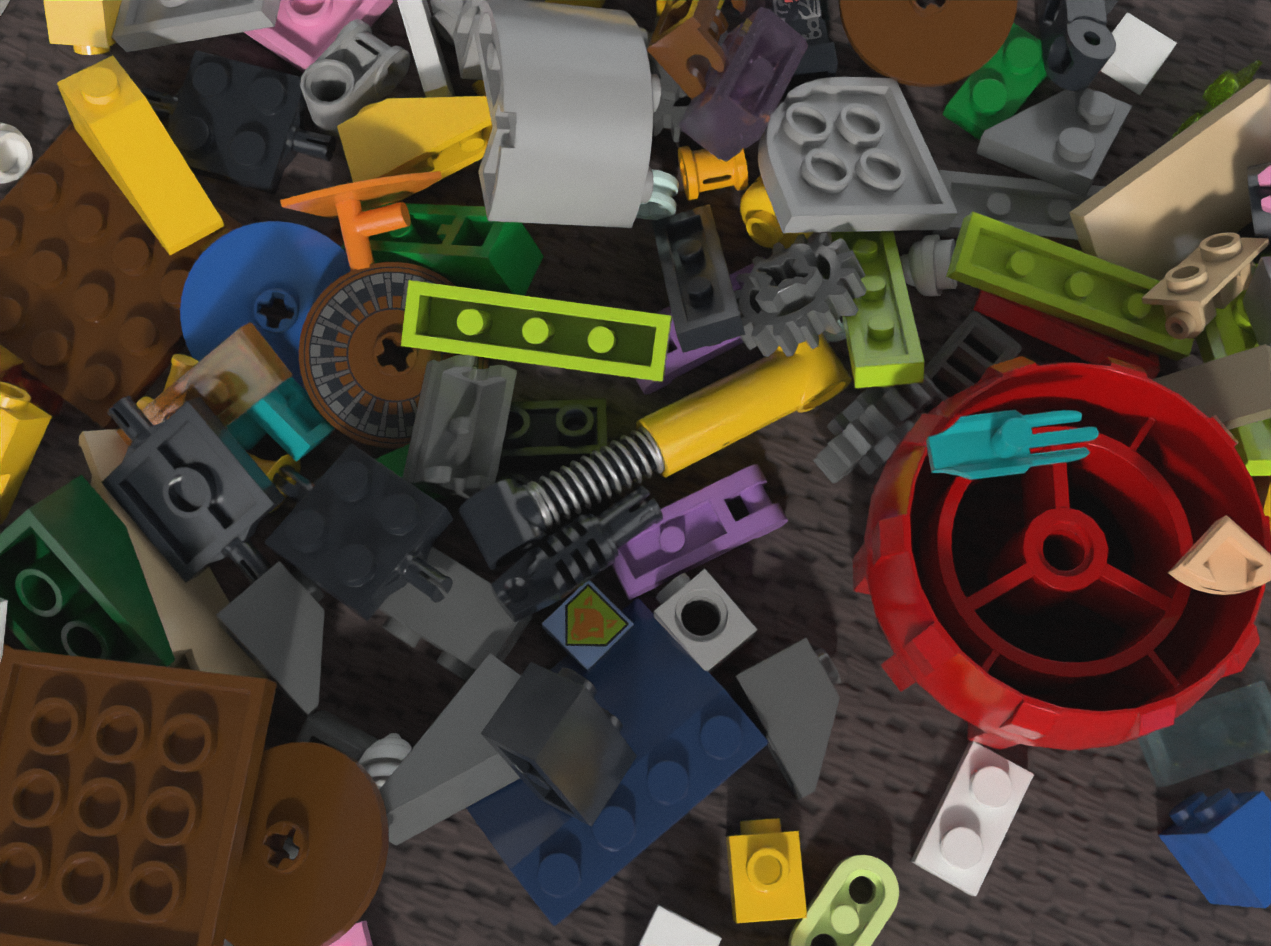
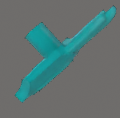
M1016 410L961 416L946 431L929 436L926 439L932 473H946L974 480L1021 474L1033 466L1080 460L1090 453L1085 447L1030 454V449L1091 441L1098 437L1099 431L1095 427H1085L1032 434L1031 427L1078 422L1082 419V413L1073 410H1062L1022 415Z

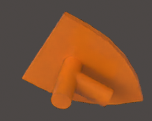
M441 171L375 178L325 188L280 201L283 208L330 219L338 217L350 271L369 268L370 264H374L369 236L408 227L411 223L410 214L404 202L375 209L371 208L388 204L428 188L442 179Z

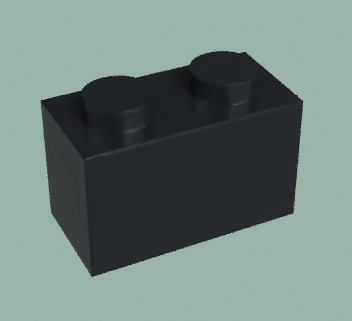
M530 662L481 734L541 801L592 827L637 755L620 734L623 724L595 701L594 697L598 691L591 682L568 668H562L556 674Z

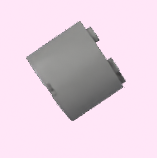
M467 0L456 22L453 38L461 78L484 81L493 127L478 171L487 220L632 228L640 204L649 202L653 192V172L649 166L653 113L657 110L661 97L660 79L657 74H651L648 51L646 50L648 47L646 30L639 28L635 20L623 10L530 0Z

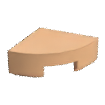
M1226 515L1217 520L1168 573L1181 583L1202 592L1219 595L1237 594L1271 581V554Z

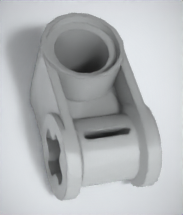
M356 19L350 21L343 27L335 41L312 65L306 68L301 76L300 87L314 126L328 136H340L337 129L339 124L356 116L363 107L380 102L383 97L389 95L404 79L410 65L409 52L401 46L395 45L391 47L374 36L369 24L363 20ZM335 96H336V97H340V98H338L337 100H334V101H330V102L326 101L327 99L332 98V97H335Z

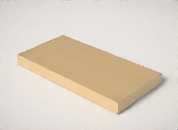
M1255 79L1069 212L1082 251L1161 281L1169 270L1177 267L1199 247V244L1205 238L1225 232L1237 233L1251 223L1252 214L1247 167L1271 162V80Z

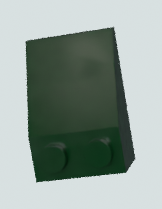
M82 474L27 509L0 534V597L8 600L6 626L29 651L168 667L175 661L127 527Z

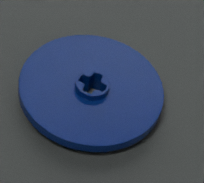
M281 221L259 222L242 226L223 235L212 243L200 255L190 270L184 284L180 304V321L183 336L192 357L201 363L200 368L218 385L204 371V368L217 353L251 336L306 391L299 365V342L303 324L308 312L320 294L339 277L350 272L347 253L337 243L314 229ZM275 299H283L287 311L294 313L292 319H282L279 323V328H270L267 317L259 314L261 308H272Z

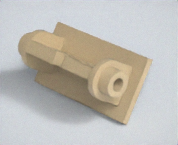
M1233 232L1219 233L1205 238L1197 249L1177 267L1169 270L1165 277L1142 297L1143 304L1163 305L1166 316L1165 328L1173 338L1182 340L1197 337L1217 315L1215 308L1224 309L1237 295L1249 287L1256 270L1253 259L1269 245V239L1240 238L1239 234Z

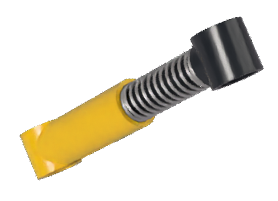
M823 333L818 335V347L812 349L806 341L799 343L793 356L787 357L782 348L778 346L776 351L769 357H764L636 422L637 431L632 430L630 437L622 435L620 442L612 440L610 447L602 445L600 452L592 450L590 458L582 455L580 463L572 460L569 468L562 465L559 473L551 471L549 478L541 476L539 482L531 481L527 483V486L521 483L518 484L516 479H506L494 483L467 499L460 506L459 513L489 568L494 570L515 563L529 549L547 538L546 531L552 529L553 524L560 525V517L564 516L570 520V512L573 510L576 514L580 515L581 506L584 505L587 509H591V501L594 500L596 503L601 504V496L603 495L611 499V491L614 490L620 494L622 485L630 489L632 487V480L640 484L642 482V475L650 479L652 470L666 478L795 411L798 413L810 411L843 391L851 383L850 375Z

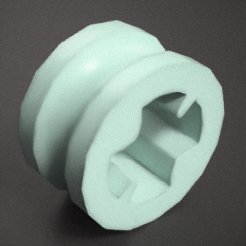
M652 169L654 180L652 196L649 202L640 204L636 218L659 220L675 215L677 204L672 197L676 196L679 183L677 179L669 173Z

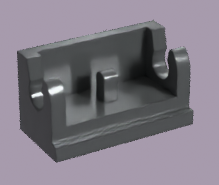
M456 355L440 362L436 360L427 362L403 479L413 486L454 500L470 498L475 493L496 482L517 370L505 365L489 366L488 369L473 368L475 356Z

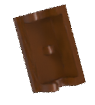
M667 0L646 49L691 100L705 91L707 83L704 79L710 63L711 67L718 72H723L726 65V56L718 41L720 36L727 31L729 25L722 11L717 9L720 0ZM731 0L735 9L741 13L745 11L747 0Z

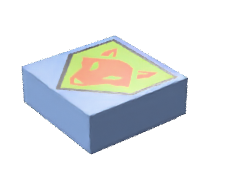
M588 580L542 623V628L588 671L634 624Z

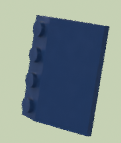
M639 598L635 599L621 611L634 625L588 671L569 654L550 669V671L558 674L562 668H568L591 682L598 691L594 697L595 701L623 724L620 734L637 755L592 827L541 801L521 778L466 807L510 871L553 926L561 923L769 743L727 691L668 633Z

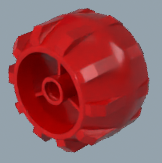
M1023 356L989 366L977 383L941 402L928 414L921 415L916 424L905 434L887 459L881 476L874 487L864 544L852 559L853 591L871 596L875 616L894 653L881 664V667L900 692L917 683L945 709L967 721L968 740L998 750L1018 744L1070 751L1116 746L1146 736L1153 731L1174 725V719L1188 711L1222 677L1242 672L1260 643L1257 626L1254 624L1264 598L1266 583L1242 593L1219 595L1193 589L1168 573L1217 520L1226 515L1271 554L1270 516H1265L1254 481L1235 449L1239 442L1216 415L1209 418L1180 394L1147 378V373L1141 366L1111 357H1106L1099 365L1075 362L1036 364V362ZM1016 410L1022 415L1062 410L1079 411L1082 413V419L1078 422L1031 427L1032 434L1085 427H1095L1099 434L1096 439L1091 441L1030 449V454L1085 447L1090 453L1080 460L1029 467L1025 473H1021L1024 528L999 548L989 562L987 574L989 585L966 598L958 581L953 563V523L964 492L988 478L969 480L958 475L932 473L926 439L929 436L946 431L961 416ZM1068 487L1093 503L1112 524L1126 550L1132 577L1107 564L1109 548L1104 532L1093 518L1080 510L1070 509ZM1069 598L1124 628L1125 631L1116 644L1098 660L1090 662H1059L1029 654L1011 645L992 631L981 620L976 611L997 600L1001 606L1012 613L1031 616L1042 614Z

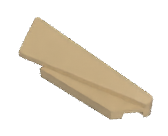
M122 429L83 431L79 436V446L83 450L92 474L90 485L127 527L175 661L168 667L268 679L219 626L216 614L225 608L229 601L211 569L208 567L199 576L185 583L101 483L122 463L127 449L132 443L130 438Z

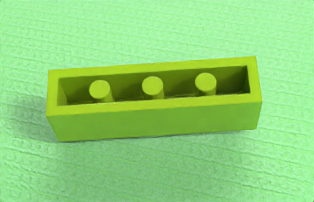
M408 280L401 346L662 382L665 376L673 317L671 315Z

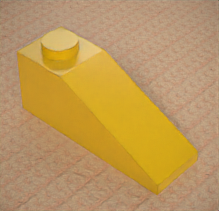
M113 55L57 82L76 131L169 255L224 227L222 218L146 97Z
M486 96L387 98L381 102L363 107L356 116L337 126L353 182L441 171L443 179L483 158L493 128ZM402 198V199H399V200H396V201H393V202H390V203H397V202H399V201H401V200H403V199H405V198Z

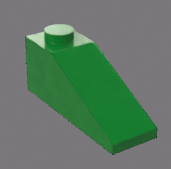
M388 203V204L381 205V206H378V207H374V208H371V209H375V208H379V207L391 205V204H394V203ZM405 203L410 214V226L369 236L374 263H410L440 274L457 287L525 296L544 257L523 223L488 221L485 206ZM343 242L341 248L346 252L345 244Z

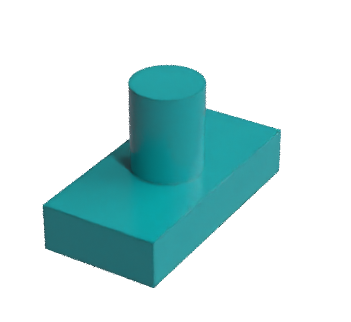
M251 336L217 353L204 368V371L239 405V408L226 421L224 426L245 450L255 448L268 433L297 462L324 442L335 430L315 408L307 391Z

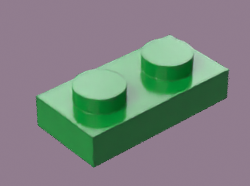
M1013 23L1005 42L997 53L983 67L969 76L946 105L943 116L980 140L985 130L1018 114L1048 76L1043 63L1041 40Z

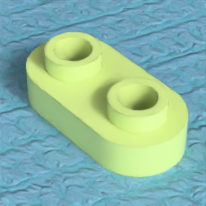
M853 855L841 860L832 869L807 906V918H799L793 927L788 946H810L813 938L819 934H828L833 939L835 946H871L898 903L899 885L892 869L882 860L869 855ZM859 876L867 878L873 888L871 898L862 904L856 903L849 894L850 883Z

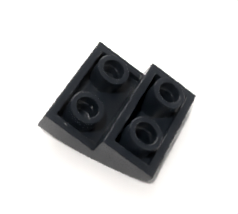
M606 398L511 402L495 483L506 479H516L518 484L521 483L527 486L528 482H539L541 476L549 478L551 471L559 473L562 465L569 468L572 460L580 463L582 455L590 458L591 451L600 452L602 445L608 446ZM603 495L601 496V504L593 500L591 501V509H587L584 505L581 506L580 515L590 513L596 517L610 507V499ZM573 510L570 512V520L564 516L560 517V525L553 524L552 529L546 531L547 535H553L580 515L576 514Z

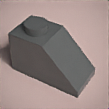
M279 561L217 613L216 616L219 626L269 680L277 683L276 687L307 719L308 716L317 711L319 705L324 609L318 602L324 598V594L316 583L296 569L291 574Z
M807 638L736 675L732 682L755 726L769 741L766 746L796 800L804 798L816 790L840 696L834 686L841 683V679L833 661L823 648L814 651Z

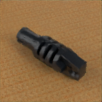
M638 485L633 489V492L596 517L590 513L587 515L581 514L572 522L560 528L556 533L529 549L491 584L492 593L505 613L514 622H517L562 600L588 580L614 564L615 558L619 556L618 548L653 524L663 520V514L656 500L653 498L646 503L645 498L650 494L648 490Z

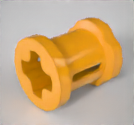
M739 136L730 137L725 145L692 151L689 146L678 148L680 174L688 201L698 199L699 193L730 186H734L737 191L747 189V163Z

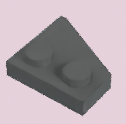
M1088 88L1079 92L1064 90L985 130L981 136L976 154L1086 197L1120 134L1133 105L1114 99L1106 93L1093 91Z

